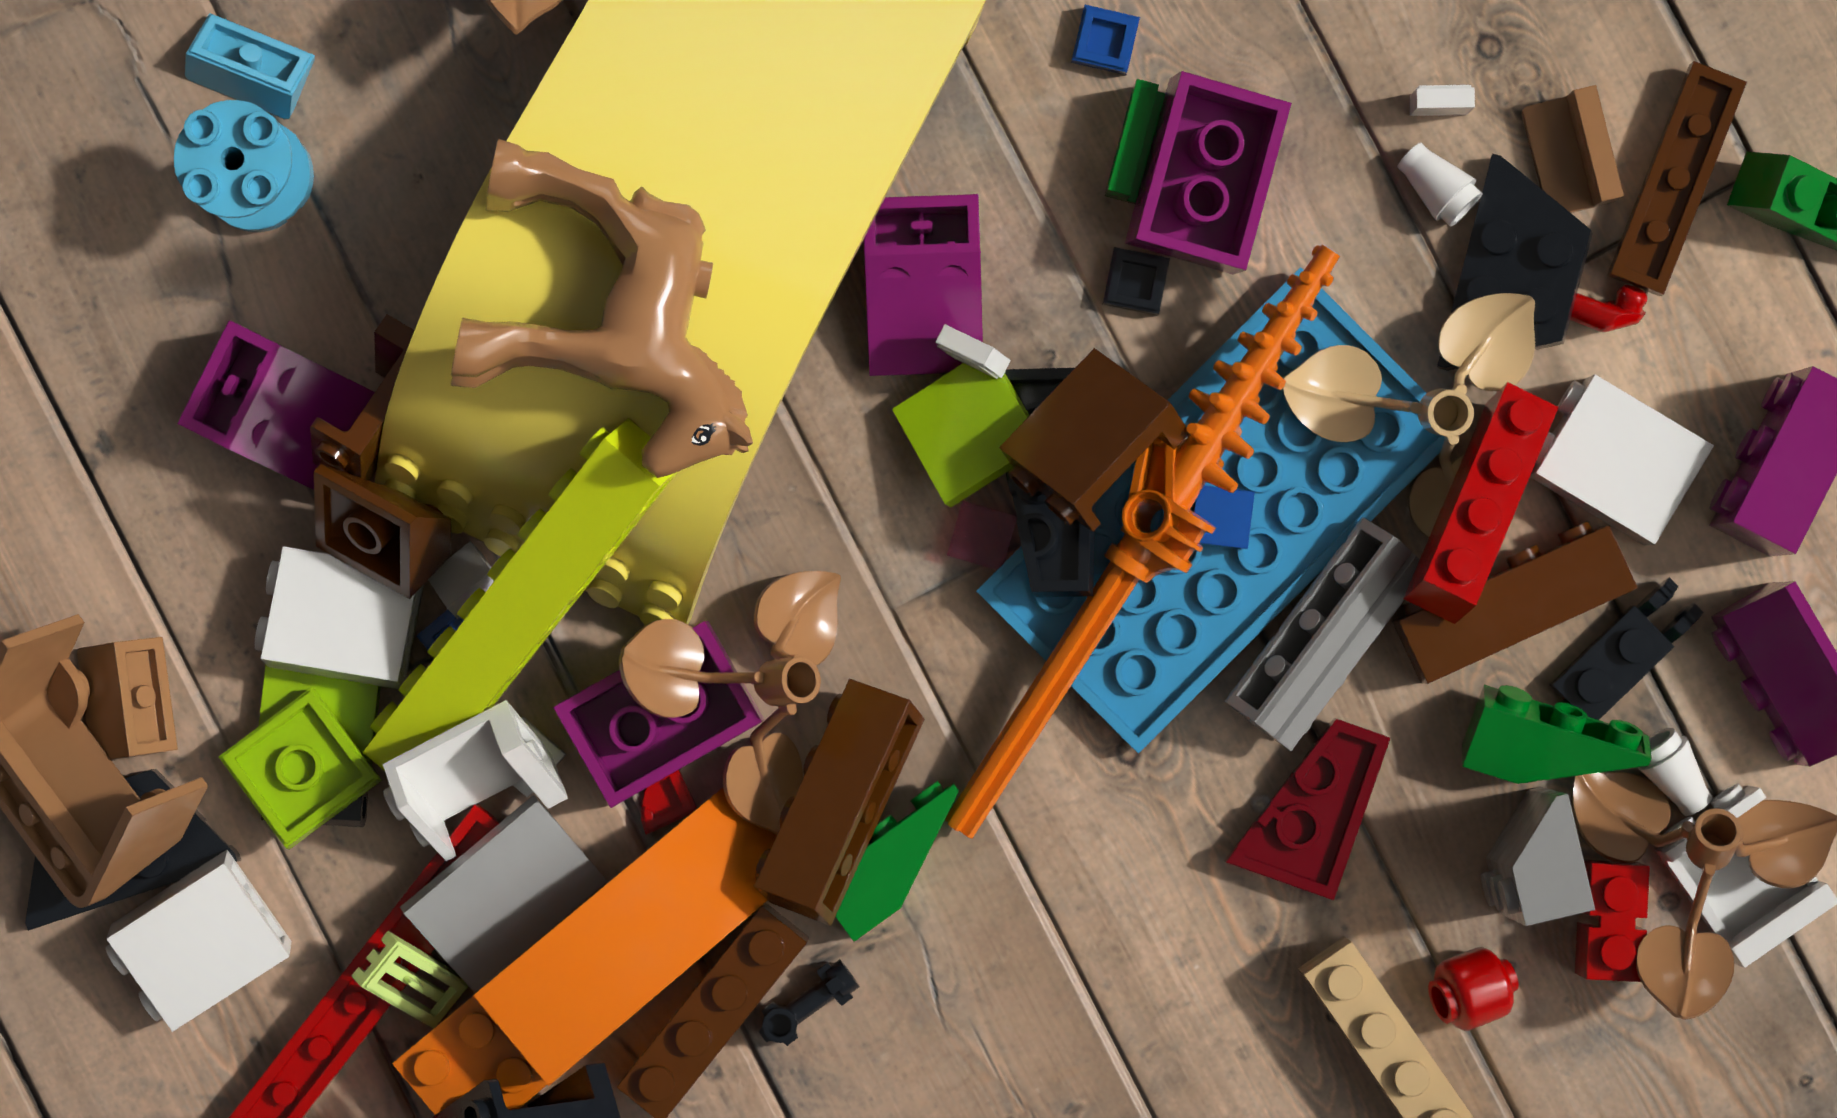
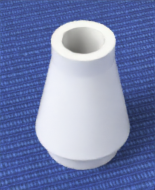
M1422 143L1415 145L1397 165V168L1407 177L1436 221L1443 219L1450 227L1459 222L1476 205L1483 194L1474 186L1476 183L1475 178L1434 154Z
M1666 728L1649 737L1651 762L1649 766L1638 767V769L1678 806L1684 816L1693 815L1705 808L1712 801L1713 797L1705 785L1688 738L1686 736H1679L1674 728Z

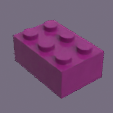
M1184 71L1171 77L1166 89L1124 244L1232 275L1246 271L1292 103Z
M1814 366L1788 373L1784 380L1777 377L1772 382L1761 404V407L1768 411L1758 431L1750 428L1744 436L1735 455V458L1742 462L1732 482L1728 479L1722 481L1709 506L1710 510L1716 512L1709 526L1770 557L1797 553L1837 475V378Z
M704 621L693 627L704 648V662L700 672H737L709 621ZM619 669L553 708L609 807L612 808L765 721L745 684L698 682L699 701L694 711L681 717L665 718L649 713L632 698L623 683Z

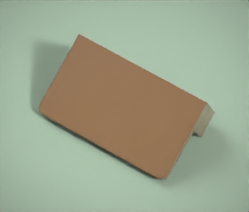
M1596 85L1573 90L1566 97L1526 106L1522 110L1521 114L1539 186L1543 191L1570 213L1611 204L1624 197Z
M163 637L112 642L79 648L77 650L79 670L86 676L90 686V696L85 710L87 729L108 757L115 759L178 750Z

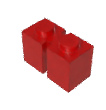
M1584 859L1595 910L1585 912V914L1599 916V925L1595 926L1588 922H1577L1575 974L1590 980L1641 982L1636 969V954L1642 939L1647 935V930L1635 924L1636 918H1647L1650 866L1638 862L1620 863Z

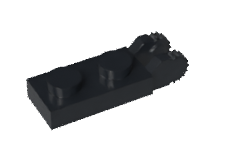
M1669 577L1660 583L1637 606H1630L1549 685L1566 703L1579 707L1587 713L1588 717L1600 720L1675 647L1672 643L1689 630L1704 612L1695 603L1686 606L1660 632L1647 617L1665 605L1675 595L1678 585Z

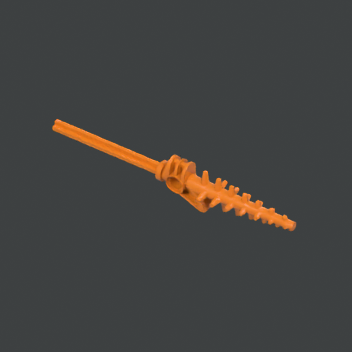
M1324 245L1315 246L1312 250L1313 258L1299 276L1294 274L1289 276L1287 284L1291 289L1283 301L1279 302L1277 306L1270 303L1264 305L1262 313L1270 320L1262 331L1257 332L1255 335L1244 331L1240 333L1237 341L1248 350L1242 360L1235 362L1233 365L1221 360L1215 362L1213 370L1226 381L1219 393L1213 392L1209 395L1195 388L1191 390L1188 396L1189 399L1204 414L1198 423L1187 425L1186 430L1189 435L1175 450L1157 437L1136 459L1129 497L1122 511L1123 526L1120 530L1125 534L1118 545L1111 543L1104 556L1110 560V563L1094 586L1093 596L1087 597L946 816L945 821L954 830L960 831L968 838L973 839L1138 581L1141 580L1148 583L1155 576L1170 570H1181L1188 573L1193 565L1188 560L1194 550L1201 552L1203 547L1199 544L1200 540L1206 532L1213 534L1216 529L1215 526L1190 509L1206 482L1230 493H1234L1237 490L1238 483L1222 469L1224 461L1221 459V456L1225 450L1246 459L1253 455L1254 449L1240 437L1242 429L1239 426L1245 417L1261 424L1268 422L1270 415L1258 404L1260 401L1258 394L1264 384L1281 390L1286 384V380L1276 372L1278 369L1277 362L1284 351L1295 356L1300 353L1302 346L1294 340L1296 330L1303 318L1310 321L1316 318L1318 312L1312 307L1314 300L1323 285L1328 287L1333 282L1334 277L1330 273L1340 256ZM1163 509L1164 519L1161 526L1151 532L1150 524L1153 516L1157 511Z

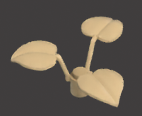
M1499 293L1473 299L1455 309L1443 323L1437 343L1441 357L1451 365L1459 367L1453 377V388L1431 390L1423 396L1420 403L1377 397L1376 395L1382 383V376L1377 363L1367 352L1349 345L1330 346L1310 356L1297 368L1284 376L1286 384L1282 388L1283 395L1292 413L1305 427L1318 436L1331 441L1352 442L1366 437L1374 427V407L1416 413L1425 430L1432 434L1444 436L1445 440L1439 456L1441 468L1433 467L1422 471L1415 478L1408 496L1410 516L1417 528L1429 538L1463 459V456H1460L1451 463L1450 457L1454 445L1459 442L1458 435L1464 433L1471 426L1474 418L1472 402L1465 395L1467 386L1464 385V380L1468 376L1475 387L1485 391H1500L1506 382L1516 385L1528 372L1534 357L1535 300L1530 296L1522 294Z

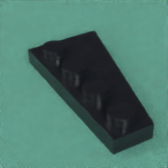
M1075 368L1006 369L1005 374L1030 416ZM1006 472L1009 491L1012 494L1017 515L1016 523L1032 593L1036 597L1093 596L1095 530L1091 532L1077 520L1070 526L1065 524L1047 507L1044 502L1047 499L1046 496L1039 491L1033 497L1029 496L1012 481L1007 474L1008 472ZM1096 502L1092 506L1094 514L1096 512Z

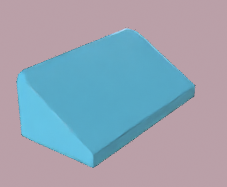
M209 13L186 52L185 77L189 81L234 99L250 102L266 112L289 119L312 68L315 55Z

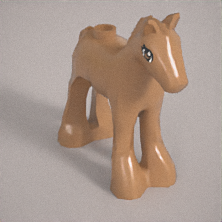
M498 139L489 180L486 211L509 212L538 201L572 208L598 226L609 241L623 267L606 299L601 326L594 330H563L521 322H485L462 318L451 372V386L477 388L512 368L535 366L563 370L596 381L610 389L646 392L660 397L668 403L669 413L641 450L642 466L656 478L674 474L720 455H732L735 450L741 453L749 452L748 446L753 444L749 427L745 424L748 414L743 402L742 391L735 386V381L731 380L729 375L724 373V370L718 368L717 363L712 361L707 356V353L691 345L686 338L694 296L707 298L713 268L712 262L701 260L704 244L702 235L706 229L700 214L687 204L663 201L650 194L642 186L634 192L631 201L622 196L612 178L578 169L549 152L528 151L518 144Z

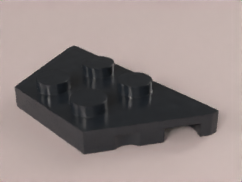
M1492 154L1451 313L1466 302L1486 295L1499 293L1527 295L1535 300V349L1540 350L1564 344L1593 233L1589 227L1501 155ZM1441 355L1439 356L1437 364L1439 369L1446 371L1458 369L1457 366L1446 362Z
M151 769L125 778L139 798L154 789L167 791L175 788L157 769ZM196 809L182 839L106 899L84 908L76 907L69 902L35 856L25 920L27 930L29 931L177 882L225 850L230 852L236 862L241 861L240 854L205 822L207 819Z

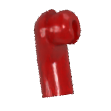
M1632 285L1622 286L1617 291L1616 300L1604 303L1577 293L1570 321L1599 332H1609L1636 325L1643 319L1646 313L1643 307L1646 305L1648 297L1644 290Z

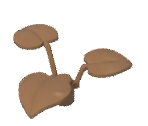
M803 571L792 573L774 580L761 592L755 605L754 626L761 638L773 644L770 654L774 660H769L762 664L758 672H700L704 662L703 644L691 626L676 619L656 620L645 625L621 648L619 656L620 673L627 691L643 709L659 717H681L693 712L699 701L698 682L754 684L757 695L766 704L778 706V709L750 734L751 746L738 747L732 751L726 761L723 773L725 797L733 811L747 822L776 835L780 830L779 821L782 809L790 797H795L803 780V769L799 752L787 735L782 733H771L765 737L764 735L784 717L796 714V704L810 702L819 692L821 678L816 665L823 662L830 654L834 646L838 626L837 597L841 576L832 572Z
M1600 772L1575 776L1573 782L1572 808L1574 818L1582 837L1596 853L1614 862L1634 863L1642 858L1649 843L1656 847H1664L1685 838L1687 839L1686 852L1689 859L1694 865L1702 869V875L1687 920L1686 931L1671 925L1657 927L1642 939L1636 954V969L1644 988L1671 1015L1683 1020L1699 1017L1714 1008L1727 992L1734 974L1733 952L1727 940L1715 933H1697L1698 922L1715 871L1727 866L1735 853L1738 857L1748 856L1749 867L1754 876L1760 881L1779 888L1800 887L1814 879L1822 869L1837 834V815L1798 802L1763 800L1738 818L1724 809H1709L1697 818L1695 825L1690 821H1685L1681 828L1664 835H1659L1667 828L1671 811L1666 795L1652 781L1630 773Z

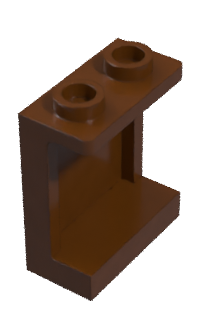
M386 314L374 332L375 373L384 377V380L348 431L343 432L323 419L316 417L310 426L312 459L317 467L322 464L368 481L371 480L376 472L387 408L400 367L414 333L412 328Z
M1094 348L999 448L1013 466L1007 474L1019 488L1031 497L1038 491L1047 497L1044 501L1047 507L1065 524L1070 526L1077 520L1093 532L1101 524L1092 511L1093 504L1158 437L1175 450L1189 433L1182 419L1168 400Z

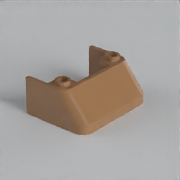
M77 614L1 640L0 808L69 902L76 907L84 908L106 899L182 839L208 785L201 777L167 791L154 789L143 794L141 798L138 797L81 721L87 708L90 686L86 676L79 669H76L69 659L85 623L80 615Z

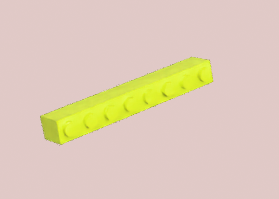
M629 418L611 433L602 427L587 442L579 453L586 460L579 472L577 473L570 468L554 485L548 496L555 503L549 511L545 513L540 508L524 524L517 534L524 541L522 546L516 553L509 548L495 562L487 573V576L494 581L486 592L478 588L466 600L457 612V615L464 620L457 630L449 626L437 638L427 652L434 658L428 668L420 664L398 689L405 696L402 702L397 706L392 701L370 725V728L377 734L363 753L381 769L384 770L383 764L492 708L677 474L676 472L668 476L656 478L642 466L641 450L651 437Z

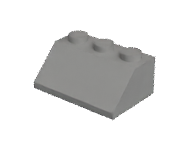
M1543 787L1528 789L1486 857L1489 871L1481 873V881L1488 906H1496L1499 914L1524 926L1595 910L1568 793Z

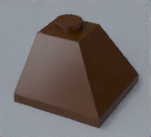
M322 464L314 470L316 547L408 599H411L451 556V519L435 506L423 504L403 492Z

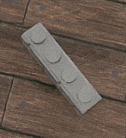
M1362 517L1348 535L1346 542L1339 547L1280 626L1278 633L1271 638L1224 702L1259 730L1289 751H1292L1402 604L1420 559L1396 537Z

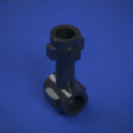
M841 959L832 965L827 962L816 971L821 980L787 1005H777L775 1002H772L762 1009L764 1019L759 1033L766 1043L773 1041L784 1043L788 1046L798 1039L796 1031L798 1024L834 998L841 1006L853 998L851 993L860 986Z

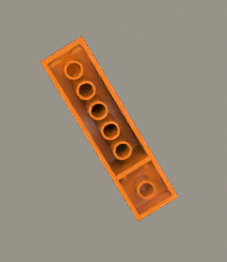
M720 789L392 1064L434 1115L484 1080L497 1079L499 1081L506 1108L509 1110L519 1109L545 1086H550L768 901L754 887L756 882L755 873L761 855L765 850L772 848L777 835L742 819L728 804L724 789Z

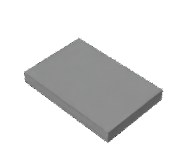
M533 795L400 908L470 989L476 993L608 881Z

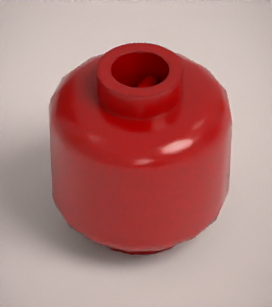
M1477 947L1439 963L1435 968L1434 980L1429 982L1428 992L1434 1011L1444 1023H1452L1456 1028L1470 1031L1507 1016L1512 1010L1514 1004L1513 992L1518 990L1519 983L1517 974L1507 959L1500 960L1491 950Z

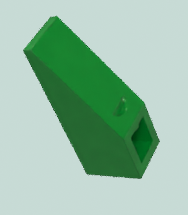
M1746 151L1727 205L1771 227L1837 251V178L1791 155Z
M1484 684L1462 742V767L1516 784L1649 766L1652 759L1649 736L1643 734L1642 730L1637 726L1622 720H1611L1610 723L1590 718L1585 711L1568 703L1559 702L1554 706L1533 700L1532 696L1526 691L1509 685H1502L1497 689Z
M937 780L910 800L915 810L896 822L890 814L877 824L835 916L853 942L901 909L959 792L954 782L943 789Z

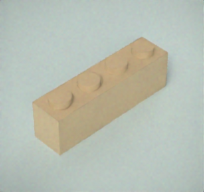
M1344 936L1298 968L1400 1118H1474L1352 941Z

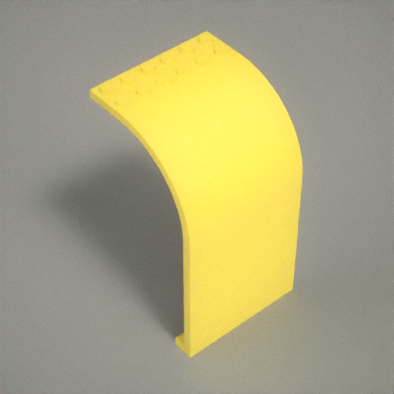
M588 0L508 137L507 142L518 144L528 151L549 152L578 169L612 178L622 196L631 201L634 192L642 186L650 194L663 201L687 204L700 214L706 229L702 235L704 244L701 260L712 262L713 268L707 298L694 296L686 338L691 345L707 353V356L717 363L718 368L724 370V373L729 375L731 380L735 381V386L742 391L743 402L748 414L745 424L749 427L753 444L748 446L749 452L741 453L735 450L732 455H720L677 472L585 589L595 602L605 607H620L639 616L645 625L662 619H676L687 625L689 624L718 541L774 415L828 306L963 46H967L977 26L986 0ZM490 169L439 271L404 356L383 424L375 483L403 492L423 504L435 506L451 519L452 533L459 534L464 532L483 541L490 551L502 556L509 548L516 553L524 543L517 536L524 524L540 508L547 513L555 503L548 494L559 479L570 468L577 473L586 462L579 453L599 429L604 427L611 433L629 418L646 434L652 437L668 415L669 407L667 402L651 393L610 389L596 381L563 370L535 366L512 368L477 388L451 386V372L462 318L485 322H521L563 330H594L601 326L606 299L623 267L609 241L598 226L572 208L538 201L509 212L486 211L487 192L491 175Z

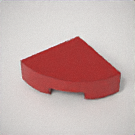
M680 769L646 788L643 796L644 799H642L643 806L641 807V821L645 834L652 833L682 819L698 809Z

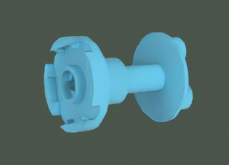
M225 100L210 104L202 110H196L186 119L184 128L176 141L174 168L183 192L188 199L207 212L218 216L234 228L248 232H265L277 229L288 221L286 220L294 216L299 208L302 209L310 197L314 180V170L310 154L296 134L255 104L240 100Z

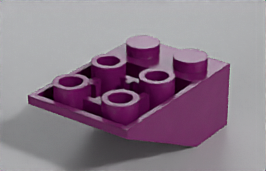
M979 194L885 197L864 237L869 376L947 374L961 365L962 362L938 347L939 344L936 343L944 324L983 342Z
M229 320L177 424L314 490V470L317 465L313 463L310 426L316 417H319L343 432L348 431L375 392Z

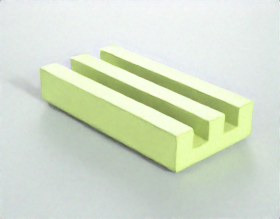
M387 931L381 939L386 945L381 952L373 949L366 957L371 965L366 971L358 967L352 974V977L360 987L434 1029L468 988V985L453 969ZM400 956L449 985V989L447 991L442 990L398 964L395 960ZM385 973H388L437 1003L430 1009L380 979Z

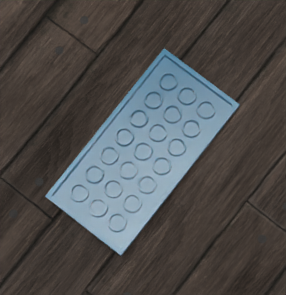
M1300 267L1294 275L1299 276L1304 270ZM1287 281L1168 399L1186 427L1190 423H1198L1204 414L1189 399L1188 396L1191 390L1195 388L1209 395L1213 392L1219 393L1226 381L1213 370L1215 362L1221 360L1233 365L1235 362L1242 360L1248 350L1237 341L1238 336L1243 331L1255 335L1263 330L1270 319L1262 313V309L1266 303L1277 306L1279 302L1283 301L1291 289ZM1321 288L1312 306L1318 312L1316 318L1313 321L1303 318L1296 330L1294 340L1302 346L1300 353L1295 356L1284 351L1277 362L1278 369L1276 372L1284 378V376L1316 352L1330 346L1349 345L1367 352L1377 363L1382 376V383L1376 395L1377 397L1420 403L1423 396L1427 393ZM1264 384L1258 394L1260 397L1258 404L1270 415L1268 422L1261 424L1245 417L1239 426L1242 429L1240 437L1254 449L1253 455L1246 459L1225 450L1221 456V459L1224 461L1222 469L1238 483L1237 490L1255 492L1248 549L1200 544L1203 547L1202 551L1194 550L1188 559L1193 564L1188 573L1181 570H1170L1155 576L1148 583L1139 580L1071 687L1139 754L1324 569L1339 547L1346 542L1348 535L1363 517L1371 522L1441 452L1445 440L1444 436L1432 434L1425 430L1416 413L1374 407V427L1366 437L1352 442L1331 441L1313 433L1296 418L1285 400L1282 389L1278 390ZM1136 460L1096 501L1095 516L1101 524L1095 529L1093 588L1110 563V560L1104 554L1111 543L1118 545L1125 534L1120 530L1123 526L1122 511L1129 497ZM1207 482L1205 483V486H1213V487H1216V486H1214V485H1212V484H1210V483H1207ZM1163 509L1157 511L1153 516L1150 524L1151 532L1161 526L1164 519ZM1022 546L976 591L1045 661H1047L1088 597H1036L1031 591Z

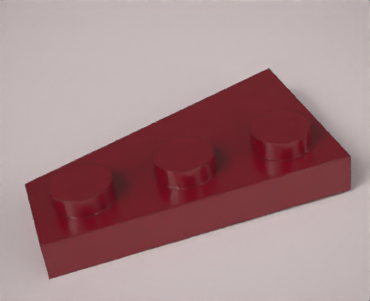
M1334 718L1224 862L1334 900L1391 738Z

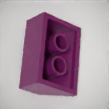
M1796 581L1768 583L1711 616L1717 627V630L1712 632L1716 646L1728 662L1735 659L1746 677L1745 680L1740 682L1742 690L1756 711L1759 712L1763 709L1766 711L1775 727L1774 730L1769 732L1770 738L1783 759L1787 762L1793 759L1796 765L1810 767L1836 756L1837 652Z

